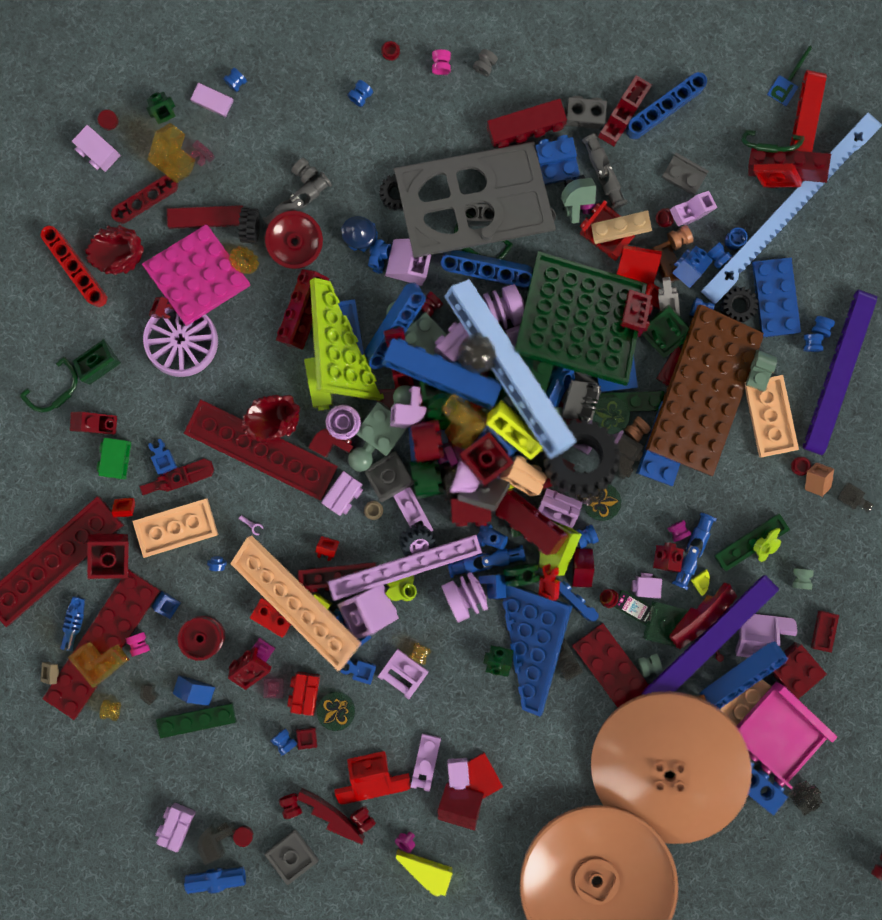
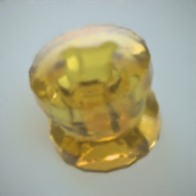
M415 642L413 652L408 657L425 665L427 655H430L432 650Z
M104 700L100 709V719L110 718L112 721H117L120 715L121 702L111 703L109 700Z

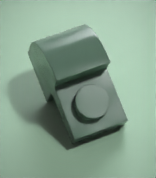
M592 178L574 180L562 192L561 199L565 206L566 217H569L571 223H579L580 205L595 204L596 185Z
M756 350L745 385L762 392L766 391L771 374L774 373L777 357Z

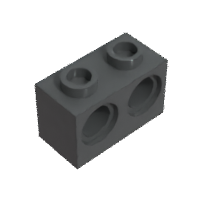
M582 96L569 97L566 111V126L603 129L607 101H602L601 98L584 99ZM578 108L581 110V113L575 114L572 109ZM591 110H598L600 115H593Z

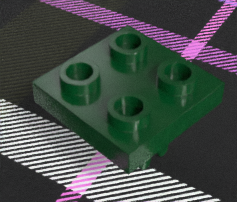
M668 304L649 320L648 330L643 332L642 335L665 358L684 343L690 327Z

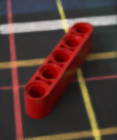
M806 70L803 80L805 82H802L799 97L801 101L798 103L796 113L798 118L795 119L792 135L804 136L805 140L798 149L792 151L812 152L827 78L826 73ZM793 137L791 138L790 146L795 145L798 142L797 140H793Z
M53 226L44 227L41 231L42 240L86 301L95 307L104 306L107 302L105 292L64 235ZM55 233V238L49 240L50 235ZM66 248V253L61 256V250ZM77 263L76 270L72 271V265ZM85 278H88V284L86 286H82L83 280ZM97 293H99V294H100L99 299L94 302V301H93L94 295L97 294Z

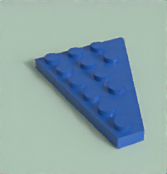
M506 586L507 598H503V608L506 611L505 619L511 638V650H514L513 662L519 682L518 689L521 695L522 710L542 716L572 605L558 600L552 601L538 595V593L517 586Z

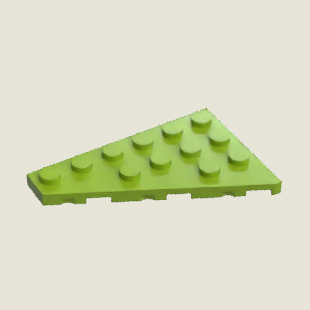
M318 278L311 279L310 289L317 391L376 401L384 399V395H380L375 384L377 380L371 372V367L365 354L362 355L357 346L358 339L353 333L351 324L347 316H343L338 305L340 301L335 295L331 282Z

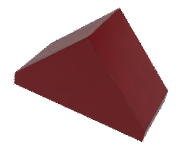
M576 548L573 554L572 587H592L595 570L593 549Z

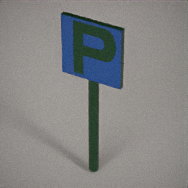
M811 45L803 54L788 80L780 75L769 90L768 96L787 106L798 89V86L793 84L791 80L811 51Z

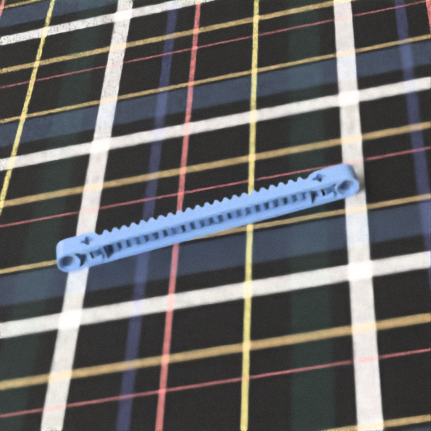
M869 112L829 153L831 154L828 180L849 156L864 145L882 126ZM803 181L801 187L795 189L701 290V293L712 303L716 304L737 282L739 273L744 271L751 261L761 253L777 233L787 225L792 217L823 186L824 182ZM728 274L730 277L728 280H725V277Z

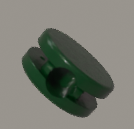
M530 563L504 569L503 573L505 576L514 575V577L505 580L506 586H521L540 581V574H535L534 572L539 570V565L537 563Z

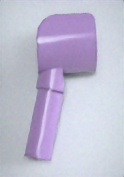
M242 515L239 517V520L252 528L254 535H260L254 530L256 526L264 529L260 523L255 524Z

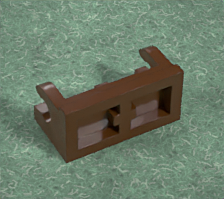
M667 241L653 247L652 250L662 251L658 267L662 278L670 277L671 283L679 280L672 273L677 268L674 264L678 260L671 247V242Z

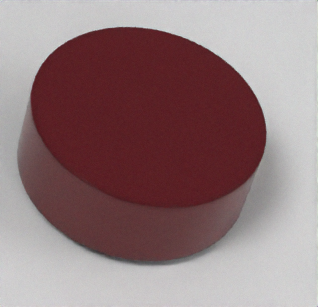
M103 110L98 115V123L105 130H113L118 125V117L111 110Z
M248 826L238 827L233 834L235 844L240 847L248 846L253 840L252 829Z

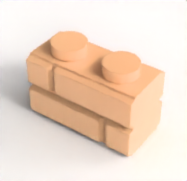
M523 456L510 457L514 463L500 475V479L510 482L512 486L529 496L539 495L547 478L546 474L542 472V468L537 465H530Z

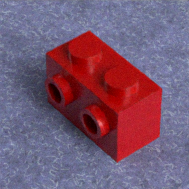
M264 597L260 599L250 616V619L282 638L291 627V624Z

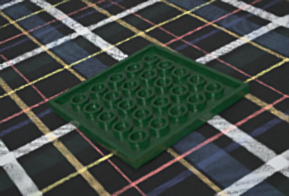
M538 251L517 336L515 352L524 357L627 386L630 379L638 331L621 326L627 293L629 290H634L645 294L647 283Z

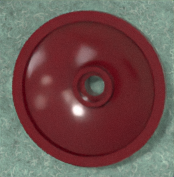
M286 211L277 215L270 222L265 234V244L269 255L276 263L285 268L300 269L310 265L317 259L322 250L323 235L320 226L310 215L301 211ZM292 239H298V244L293 245L291 243Z

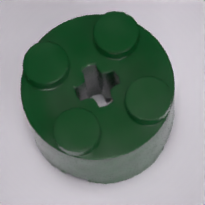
M438 459L424 462L410 461L417 499L444 494Z

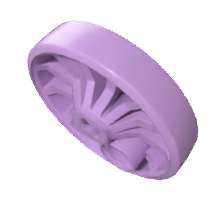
M165 309L166 314L174 312V309ZM176 313L175 323L177 330L169 319H164L173 333L155 325L160 318L151 317L144 330L143 343L149 360L157 369L171 376L187 377L199 373L211 363L217 351L218 335L213 322L206 314L202 316L205 320L196 326L195 322L187 326H181L180 322L182 320ZM206 326L210 327V335L194 336ZM154 330L169 338L150 339V334ZM183 337L185 342L181 341V344H179L177 341ZM211 340L209 350L194 344L197 341ZM167 344L154 354L151 353V345ZM189 348L206 354V357L199 363ZM171 351L164 365L156 361L159 357ZM185 351L194 362V367L185 369ZM179 353V370L170 369L175 356Z

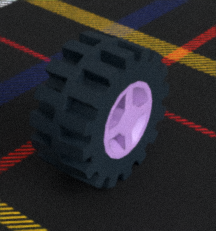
M418 524L417 527L415 525H411L412 528L407 527L406 532L403 531L401 533L402 536L399 537V545L405 557L436 547L435 539L430 529L426 526L422 527L421 524Z

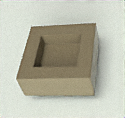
M42 662L41 682L57 684V677L59 676L58 664Z

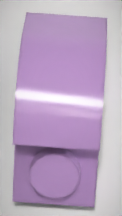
M706 191L669 210L677 225L681 226L688 225L715 210L717 206L710 192Z
M412 386L409 389V393H411V403L409 405L395 404L391 407L390 427H411L412 424L417 423L423 418L427 407L419 406L422 403L420 387Z

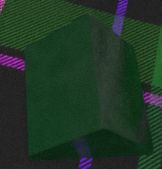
M105 339L73 360L79 379L89 385L121 363Z

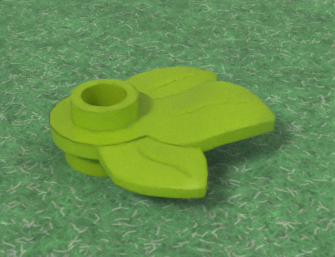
M780 528L772 530L766 539L760 538L755 543L754 551L759 556L758 560L760 562H764L769 554L775 553L780 547L781 541L777 539Z
M414 575L387 583L386 585L389 589L385 595L392 601L402 599L408 602L413 600L417 594V589L413 585Z

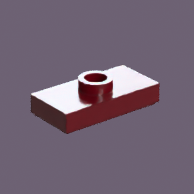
M818 610L811 643L812 649L832 653L839 620L838 614Z

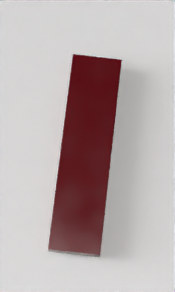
M241 205L167 208V224L169 229L201 228L204 225H208V227L238 226L240 212L244 207Z

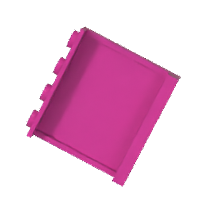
M778 682L774 683L736 726L745 740L749 757L755 762L759 760L762 763L760 767L767 774L772 772L775 775L773 779L780 786L786 785L790 789L793 787L788 782L826 739L833 743L837 738L805 705Z

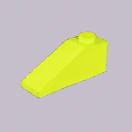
M502 401L488 413L486 424L530 460L543 449L530 428Z
M397 849L396 859L426 890H429L435 896L446 895L453 874L452 867Z

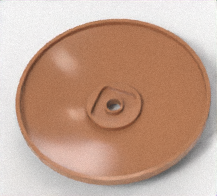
M671 691L654 692L629 700L617 708L603 723L596 736L592 750V779L603 806L620 808L638 816L660 835L664 843H691L719 832L740 812L749 793L751 762L744 738L725 713L713 704L693 695ZM667 771H673L676 776L670 779L664 774Z
M592 805L575 808L557 816L535 836L522 863L520 895L527 920H672L678 898V877L668 847L660 835L648 823L620 808ZM593 877H601V883L593 885L591 883Z

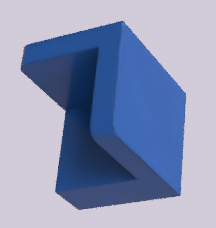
M505 575L479 576V583L487 584L489 599L507 598Z

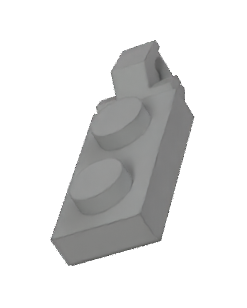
M670 277L662 278L663 288L659 289L658 293L659 310L661 311L669 304L680 316L678 291L676 287H671Z

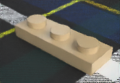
M648 211L591 224L595 244L652 231Z

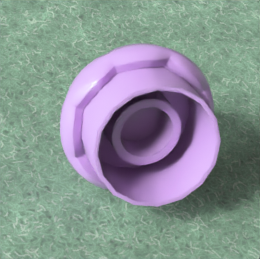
M336 406L330 410L326 417L327 430L336 439H350L360 429V416L351 406Z

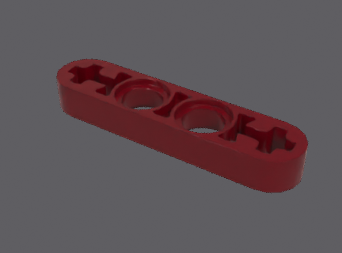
M171 175L159 178L116 205L111 211L112 218L119 224L127 223L173 194L178 189L177 180ZM166 181L173 182L171 183V188L165 187ZM160 185V187L163 188V189H162V190L164 191L163 194H162L161 190H160L157 186ZM151 190L158 192V196L155 199H149L148 193ZM135 200L142 202L139 209H133L132 203ZM125 206H128V208L132 211L131 214L128 211H126L128 209ZM118 211L125 212L122 219L117 217Z

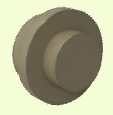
M370 501L364 507V514L370 520H377L383 514V507L377 501Z

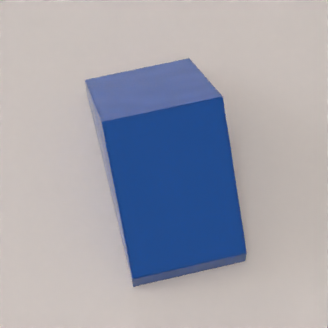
M179 675L173 694L186 703L209 706L215 686Z

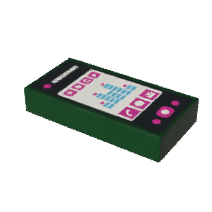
M621 590L618 602L614 606L646 626L656 611L655 608L624 590Z

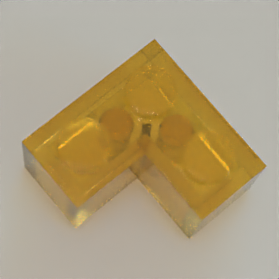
M169 123L155 132L147 160L178 183L191 174L196 160L181 149L185 134Z
M454 393L442 408L449 420L452 421L445 430V434L452 444L464 450L473 444L487 426V416L482 409Z
M91 642L84 644L68 657L92 688L100 685L130 660L119 645L111 647L101 655Z

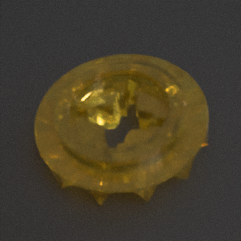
M239 245L237 248H233L229 255L231 265L237 271L244 274L255 272L260 264L257 261L258 256L253 255L254 250L249 251L247 246L242 248Z

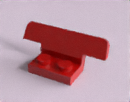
M382 751L347 759L351 786L334 789L338 803L348 804L407 791L410 789L411 784L409 773L390 777L386 752Z

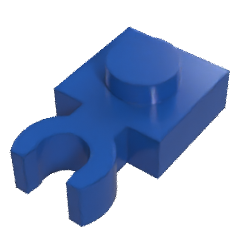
M158 439L159 447L154 448V445L149 443V449L155 452L156 455L152 456L151 459L157 474L162 475L177 468L171 451H164V441Z
M349 659L347 663L350 668L348 670L341 669L340 672L343 674L353 673V680L371 685L377 665L358 660L357 665H355Z

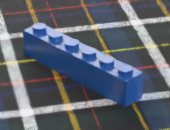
M392 338L382 365L490 411L502 387L498 383L499 381L494 378H485L475 370H466L459 363L447 362L442 356L426 353L425 349L418 346L414 348L402 339L395 340Z

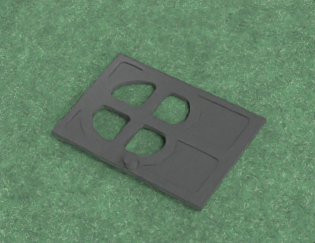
M534 141L393 169L414 258L555 231L556 229ZM466 169L478 170L486 178L487 185L480 192L464 195L460 192L456 174ZM436 175L446 176L450 191L449 198L430 202H423L419 199V190L429 179ZM477 203L490 205L494 211V218L491 224L480 229L469 228L464 210L465 206ZM452 209L455 212L458 231L454 234L437 232L425 224L424 216L427 213Z

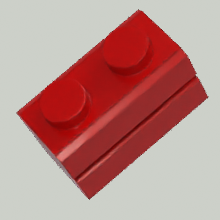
M298 671L295 676H292L290 687L294 688L293 695H289L287 705L291 707V713L314 715L320 674Z

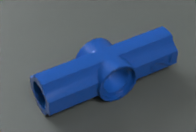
M559 366L552 370L549 379L550 385L545 395L550 399L554 408H558L566 389L570 386L571 380L575 381V371Z
M244 867L225 870L223 868L214 870L213 868L204 873L186 875L185 891L187 894L203 891L217 893L225 890V888L244 886L246 884Z

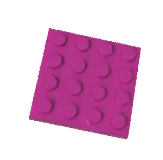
M204 225L142 263L143 268L165 298L169 299V304L172 305L185 326L250 286V282L208 225Z

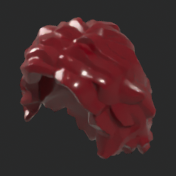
M118 225V227L107 226L106 229L100 228L99 232L94 234V238L91 239V243L85 251L88 255L86 257L88 263H91L93 267L101 272H105L107 275L110 273L117 275L123 272L127 274L130 270H134L136 264L141 260L144 248L141 244V238L137 236L135 230Z
M275 394L258 398V400L255 399L250 408L247 409L246 415H243L242 429L245 431V435L257 441L269 442L285 435L289 437L292 432L296 431L300 407L295 404L291 395L279 396Z

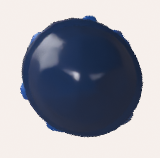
M351 217L344 222L341 228L344 242L353 251L359 249L365 252L371 245L375 244V240H378L375 224L365 217Z

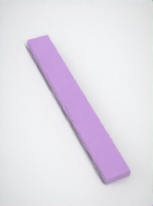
M472 535L330 580L328 585L333 600H337L482 552L477 535Z

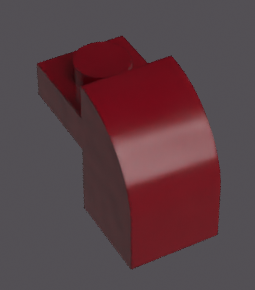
M325 428L314 436L308 448L327 458L334 445L349 453L354 449V446L351 445L352 441L349 439L340 440L334 438Z

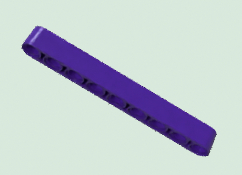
M859 289L853 296L855 299L851 302L847 314L849 317L844 322L841 331L842 336L840 335L835 349L836 354L834 353L829 367L831 370L826 375L823 384L824 389L821 390L817 402L818 407L815 408L811 420L812 425H809L805 437L806 443H803V449L819 455H823L828 447L877 302V295Z
M766 575L760 577L671 663L641 695L654 692H675L778 592L779 588Z

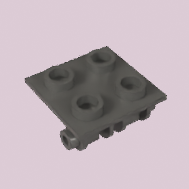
M571 380L565 404L562 408L561 418L588 419L587 423H590L595 412L592 409H596V406L591 403L598 404L597 400L602 391L600 390L601 386L594 382Z

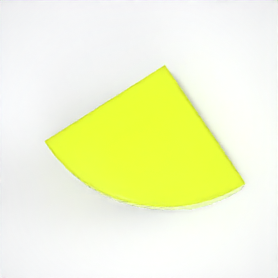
M707 569L690 580L701 596L707 592L709 587L710 575Z

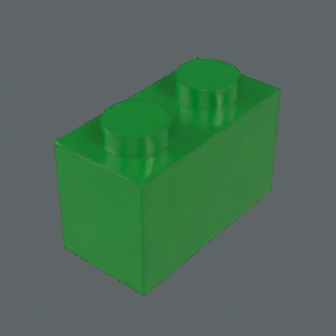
M104 438L100 444L101 460L97 463L98 476L126 479L131 449L130 441Z

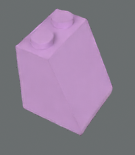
M384 585L368 589L337 604L349 632L356 639L371 635L399 619L395 606L385 595L387 589Z

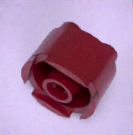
M438 419L411 425L417 462L444 458L443 447H439L443 443L441 433H437V431H440Z

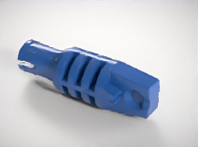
M74 596L70 602L62 628L64 632L60 647L62 650L67 648L66 651H73L75 637L80 633L84 617L85 598Z

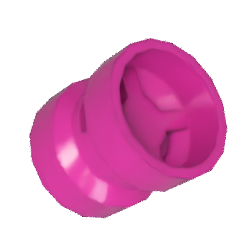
M443 49L433 51L432 60L434 64L432 65V73L436 75L451 73V65L449 64L451 52Z
M144 632L125 638L131 648V657L150 651L149 645L145 642L146 636Z

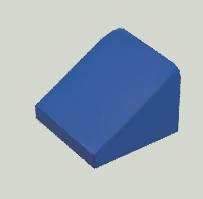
M161 591L152 608L155 612L171 619L181 602Z

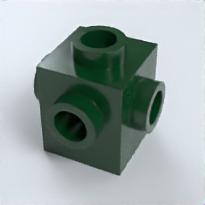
M164 91L161 93L156 92L147 99L149 106L146 109L151 118L155 117L158 125L176 117L173 110L176 106L171 96L167 97Z
M491 645L489 653L485 652L483 664H487L485 672L508 677L514 650Z

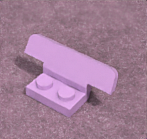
M754 614L739 629L740 638L735 650L736 656L750 657L762 647L774 641L780 647V634L797 635L796 621L792 618Z

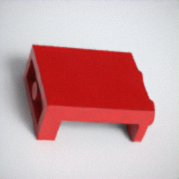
M604 200L602 204L597 203L591 211L593 213L590 219L586 218L580 225L582 228L580 235L616 261L622 253L623 246H628L635 235L595 244L591 224L622 217L608 207V202Z

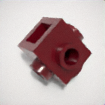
M665 542L664 546L656 545L653 568L681 572L684 549L676 548L674 543Z

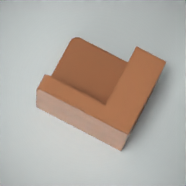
M816 462L807 471L805 490L823 497L832 487L834 469Z

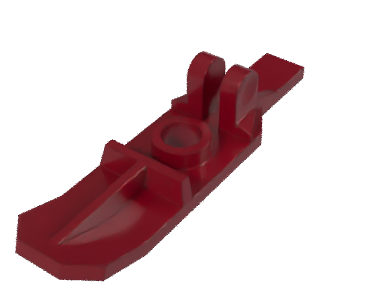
M204 458L160 475L156 481L140 486L142 495L157 490L169 492L211 477L214 468L212 462ZM175 475L180 476V480L178 482L174 481Z

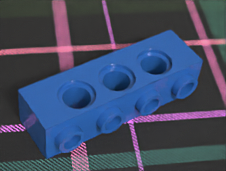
M751 762L752 779L748 795L774 816L788 798L783 793L785 789L777 782L773 784L769 782V776L761 769L757 772L752 768L755 764ZM767 786V791L761 794L762 787Z

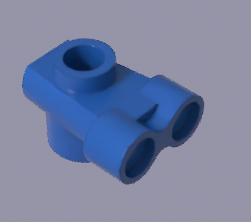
M379 239L375 240V244L370 247L368 266L373 268V272L381 274L384 269V260L389 259L392 246Z
M488 523L486 526H480V531L477 534L478 542L481 546L489 545L503 550L507 545L508 537L493 529V526Z

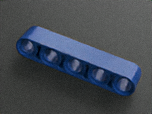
M701 72L694 73L630 120L626 128L627 136L631 139L640 138L694 99L705 88L707 77ZM696 81L700 83L701 86L696 87L693 84V82ZM677 93H683L685 98L679 97ZM662 104H668L670 109H665ZM647 115H653L655 120L648 119ZM631 126H638L640 131H634Z
M458 250L444 252L441 259V266L445 271L509 285L515 284V286L519 287L529 286L533 271L530 266ZM451 257L455 262L448 263L446 258ZM470 261L474 266L467 267L464 262ZM489 265L492 267V270L485 271L483 266ZM508 269L511 274L504 275L501 271ZM526 273L530 277L528 279H523L520 277V275Z
M409 283L403 288L366 347L364 354L372 369H380L384 366L382 363L388 350L384 331L403 327L405 334L423 306L425 296L418 284Z
M770 642L706 687L699 695H705L707 702L721 709L782 666L788 658L777 642Z

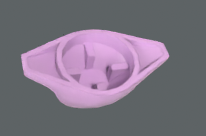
M460 458L450 492H473L477 490L480 481L462 458Z

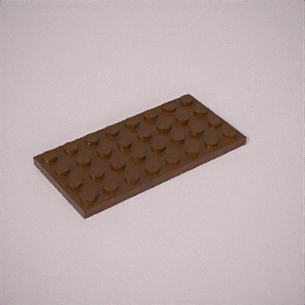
M702 304L698 305L645 450L708 476H713L741 401L745 382L751 370V363L754 360L756 350L760 348L764 333Z

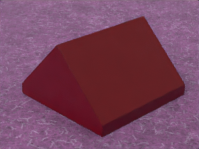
M490 432L459 454L483 486L496 479L514 463Z
M447 782L438 807V820L475 831L484 793L468 788L454 789Z

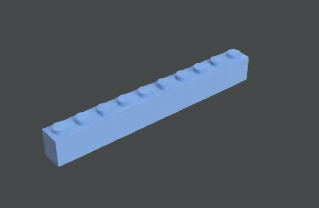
M469 279L451 286L444 296L549 458L551 459L568 450L576 442L573 434L553 407L550 399L547 398L541 389L540 384L536 381L528 366H526L518 352H515V348L507 334L502 330L497 319L477 292L476 287L473 286Z

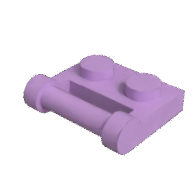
M397 649L378 675V678L386 680L404 693V697L410 699L429 671ZM392 669L412 684L411 687L408 688L389 674V670Z

